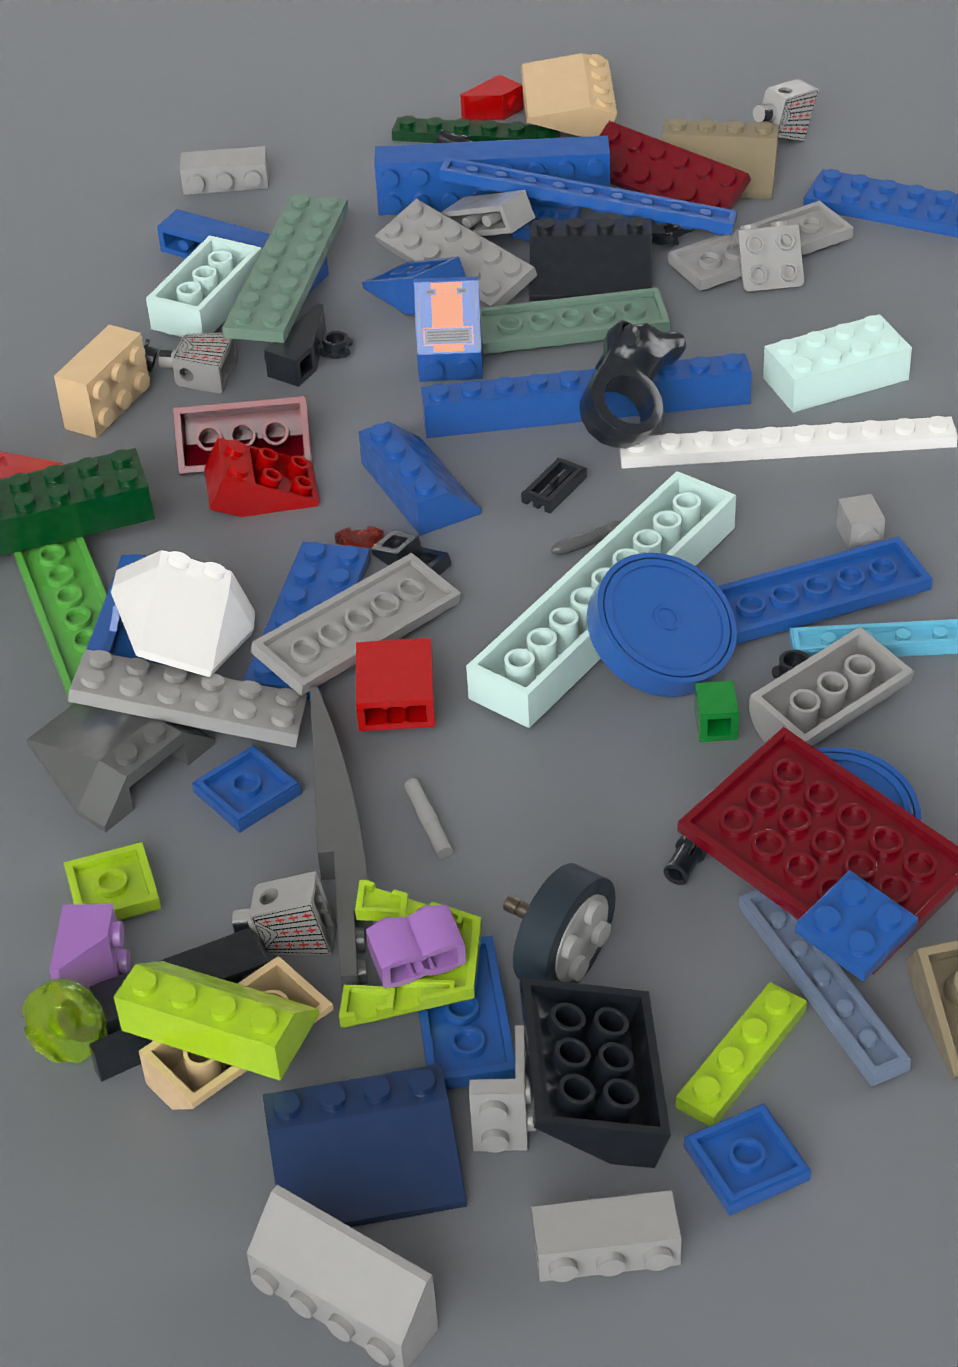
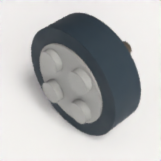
M568 863L559 867L546 879L530 904L523 902V900L513 895H509L506 898L503 910L523 919L513 951V970L519 980H521V977L569 983L580 982L594 964L611 933L616 896L614 885L609 879L577 864Z

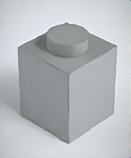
M872 494L838 499L836 527L848 550L884 540L886 519Z

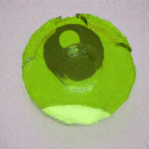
M62 978L48 980L27 996L22 1007V1018L25 1016L27 1025L24 1028L27 1039L38 1053L52 1062L61 1064L64 1061L73 1062L72 1064L81 1063L91 1055L89 1044L105 1037L106 1019L101 1004L88 989L75 981Z

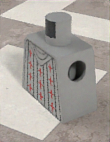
M801 79L768 87L765 91L762 105H757L753 109V118L757 123L766 121L772 124H779V138L805 141L819 89Z
M223 333L183 335L176 350L161 349L159 353V366L161 368L173 369L175 383L178 386L219 394L223 393L238 361L236 340L224 338Z
M316 871L258 884L254 887L251 907L235 909L232 914L234 932L250 928L252 933L257 934L263 951L269 955H332L337 923Z

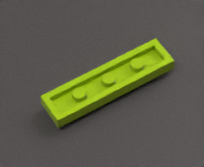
M769 982L678 1093L675 1108L708 1126L718 1123L806 1013L807 1000Z

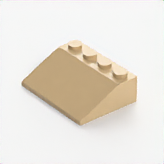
M580 53L522 63L521 77L527 123L581 137L599 136L609 121H615L617 109L609 62L603 56Z

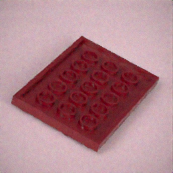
M784 726L678 821L677 831L798 920L849 870L918 918L917 928L872 973L873 975L958 891L957 845Z

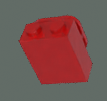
M431 638L356 642V710L359 731L435 727V691Z

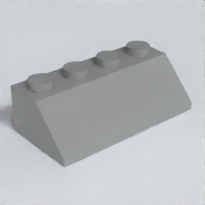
M276 1185L247 1251L253 1284L261 1292L267 1295H273L274 1293L289 1302L293 1310L302 1317L310 1318L312 1316L324 1323L338 1339L345 1342L351 1340L365 1348L370 1357L379 1364L409 1367L438 1330L433 1275L281 1186Z

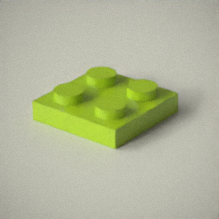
M143 842L63 862L74 905L113 904L117 921L161 909Z

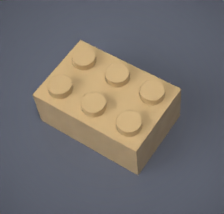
M108 325L54 375L64 428L66 430L98 438L150 387V376L148 375L141 333Z

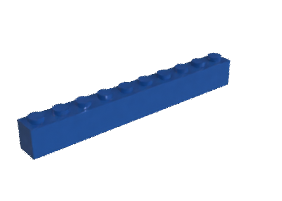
M728 353L712 357L697 356L692 359L677 360L673 364L664 366L652 380L662 396L664 413L745 405L751 402L752 371L745 353ZM596 368L578 371L565 370L559 373H535L521 377H500L483 381L469 380L464 383L434 384L421 387L426 438L582 422L579 409L580 399L597 370ZM607 391L604 393L605 402L609 410L617 418L639 416L635 404L628 397L618 392Z

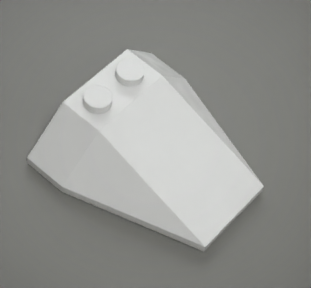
M160 550L116 570L111 594L134 652L138 657L211 677L252 635L255 610L232 571L226 570L218 563H203L190 559L189 556L182 552Z

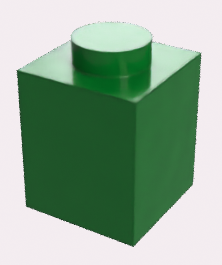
M733 681L695 683L694 712L699 742L738 740L739 709Z

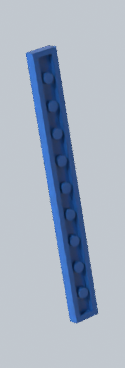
M451 157L445 159L439 173V180L446 181L453 186H473L481 191L510 192L525 190L527 197L534 198L539 202L553 201L563 203L570 208L585 207L597 213H617L625 218H651V221L656 224L670 223L680 225L688 230L697 228L710 231L715 235H732L738 212L731 209Z

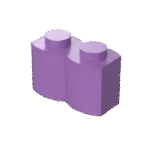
M426 905L408 917L383 918L366 929L367 947L383 988L403 986L420 979L424 975L442 974L466 963L465 943L448 905Z

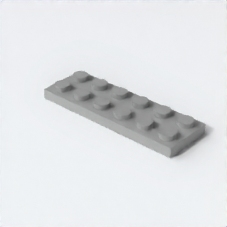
M415 199L375 235L380 246L407 262L459 257L465 276H478L481 307L506 305L537 276L534 266L418 199Z
M821 201L752 223L758 224V228L770 227V223L778 221H788L789 225L799 224L802 255L811 254L816 250L837 245L842 241L853 238L854 231L853 226ZM740 228L733 230L732 235L740 230ZM717 235L668 252V263L699 291L711 289L713 286L742 277L739 247H733L732 235Z
M410 553L254 640L251 646V653L302 696L310 691V687L319 686L355 665L356 642L398 640L459 604L461 592L414 554Z
M87 649L83 653L68 696V702L295 748L307 699V694L300 696L295 690L290 688L278 689L260 685L255 681H239L225 678L216 673H213L211 677H207L176 667L151 663L142 658H127L112 655L104 650L92 651Z

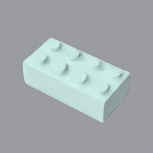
M208 236L146 297L151 329L181 337L186 334L214 333L227 319L262 248Z
M880 314L868 316L861 320L839 324L832 328L813 331L803 336L784 339L764 346L763 379L792 412H797L909 380L912 347Z

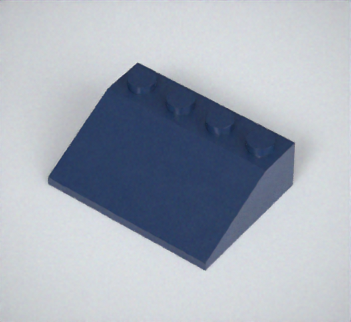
M441 1064L262 1094L275 1186H281L349 1227L467 1207L452 1116Z

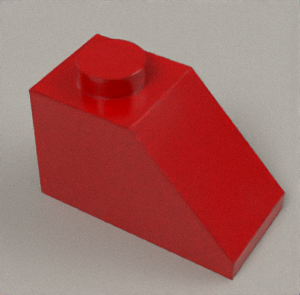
M501 74L460 94L461 118L468 119L469 121L504 120L524 110L522 84Z

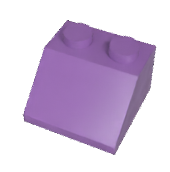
M113 904L62 905L49 969L59 1009L66 999L73 996L85 997L92 1002L89 986L130 972L129 949H123L124 924L123 921H117ZM92 1010L84 1011L83 1018L90 1014Z

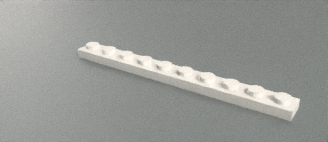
M933 416L931 418H900L898 420L886 421L868 420L855 423L835 422L823 425L803 424L792 427L732 429L714 432L666 433L664 435L647 436L640 444L627 449L619 448L621 468L951 448L957 447L958 435L952 416Z

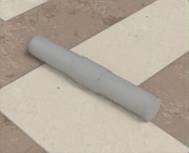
M409 779L404 784L405 790L440 859L450 857L453 854V849L432 805H430L418 779Z

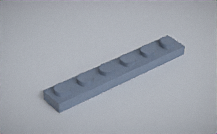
M758 890L739 896L738 908L870 1086L873 1087L910 1071V1057L838 963L795 933L798 919Z

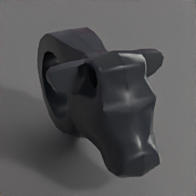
M621 320L608 330L603 340L604 353L595 367L597 370L595 375L588 383L580 399L579 409L583 424L588 433L596 440L610 447L627 449L640 444L648 435L661 433L664 423L662 396L652 380L664 366L675 363L682 356L686 349V340L684 335L676 331L661 332L648 323L631 324ZM607 391L618 392L628 397L635 404L639 412L640 423H627L618 419L609 410L605 402L604 393Z

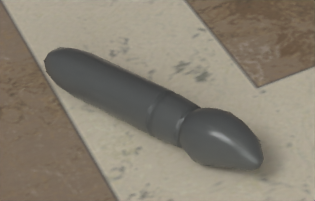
M612 521L605 526L561 540L552 546L551 553L562 555L602 541L622 521Z

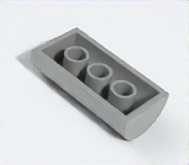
M859 626L751 694L749 698L751 720L764 742H767L784 726L811 746H815L908 685L913 678L914 671Z

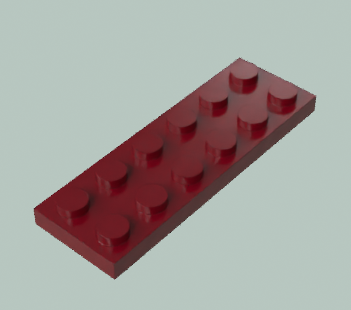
M611 121L607 123L599 135L608 136L610 184L625 190L732 210L751 181L747 172Z

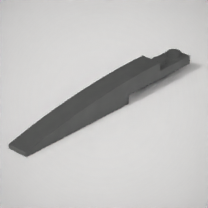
M316 686L310 687L317 854L321 880L335 879L340 978L343 993L344 985L368 984L366 959H358V953L366 952V929L372 926L373 923L372 921L356 920L355 907L359 880H368L363 840L343 754L329 713Z

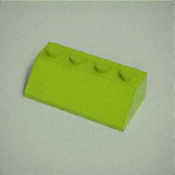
M164 961L135 964L114 995L122 1031L281 1081L319 1015L318 1008Z

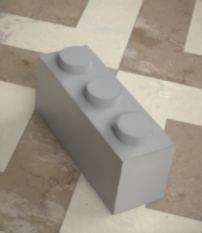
M266 146L181 152L180 175L183 195L268 189L269 171Z
M525 190L463 197L442 211V214L480 236L513 233L535 218Z
M672 1190L531 1206L532 1233L539 1282L551 1280L567 1282L577 1277L593 1275L610 1277L619 1275L622 1272L644 1269L661 1271L670 1266L681 1265V1233Z

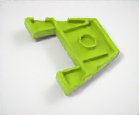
M359 880L355 907L356 920L379 921L387 917H408L427 904L409 899L408 893L393 889L392 893L376 888L374 882ZM431 901V903H430V905H433V906H435V905H442V904H439V903H436V902H433V901ZM449 907L465 943L466 963L454 970L437 975H424L414 982L393 988L344 985L339 1014L340 1027L356 1026L475 998L482 933L481 917Z

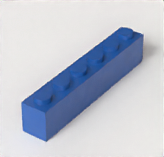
M176 209L157 226L161 252L187 258L208 236L261 247L262 249L270 236L268 233ZM327 255L309 293L329 275Z

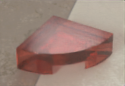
M367 526V530L351 531V527L335 533V542L338 545L370 548V550L384 538V530L372 526Z

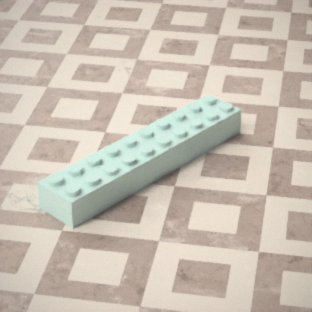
M676 471L466 665L468 698L530 728L601 659L589 636L587 608L591 595L609 569L620 560L640 553L667 554L696 566L735 528L736 495Z

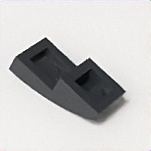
M392 530L371 548L372 554L388 566L410 553L414 554L438 575L442 574L452 565L449 553L423 548L419 536Z

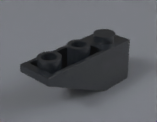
M317 303L293 324L285 343L273 342L264 350L267 377L299 387L317 371L320 358L319 350L322 348L323 336L326 333L323 304Z

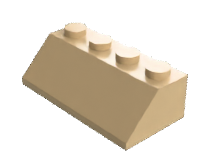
M279 956L238 983L318 1008L319 1015L315 1022L334 1010L333 1004ZM156 1041L139 1050L146 1084L172 1110L194 1109L247 1071Z

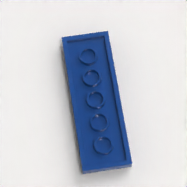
M822 169L804 196L803 206L821 201L838 215L958 238V194L948 190L937 191L927 189L921 185L911 186L889 179H873L863 174L852 175L841 173L836 169Z
M897 536L719 585V588L726 596L733 610L737 627L736 644L786 631L790 628L804 626L931 590L933 578L902 539Z
M303 541L263 635L362 581L371 561L370 548ZM253 656L243 681H255L260 685L278 689H292L257 657ZM309 691V692L305 693V694H307V699H306V700H310V691Z

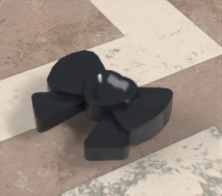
M675 224L664 226L665 233H652V243L666 245L673 242L675 246L679 244L678 238L680 236L693 232L694 229H684L680 225Z

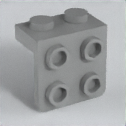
M778 221L770 223V227L758 228V224L740 226V230L732 235L733 247H739L742 285L746 292L794 288L803 285L804 271L799 224L789 225L788 221Z
M515 1025V1079L469 1080L473 1151L499 1153L502 1151L528 1150V1132H536L533 1125L532 1105L527 1104L531 1103L523 1025Z

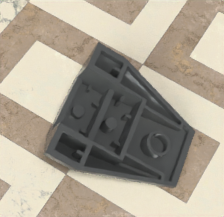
M74 703L27 739L28 746L78 816L105 833L134 810L129 790L133 784L170 755L189 766L215 745L214 738L191 726Z

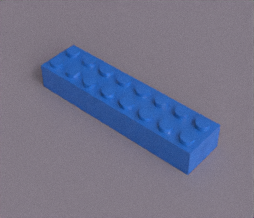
M608 136L375 146L374 167L379 215H399L415 199L442 213L443 210L463 197L501 193L494 190L481 191L476 187L467 185L453 186L446 181L439 180L440 168L447 157L610 187Z

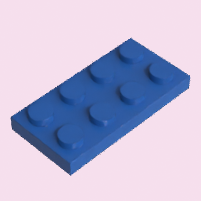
M493 935L481 937L475 998L418 1011L426 1066L441 1064L446 1089L468 1087L469 1080L515 1079V1053Z

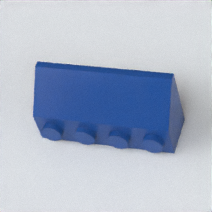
M389 421L358 431L362 465L420 536L481 514V508L420 437Z

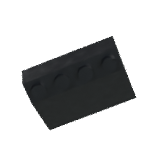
M602 217L600 219L571 218L569 220H552L550 218L531 220L530 265L535 267L537 276L529 283V301H544L652 288L651 218L631 217L629 219H613Z
M521 977L519 986L534 1128L609 1164L655 1168L667 1145L671 1132L649 991Z

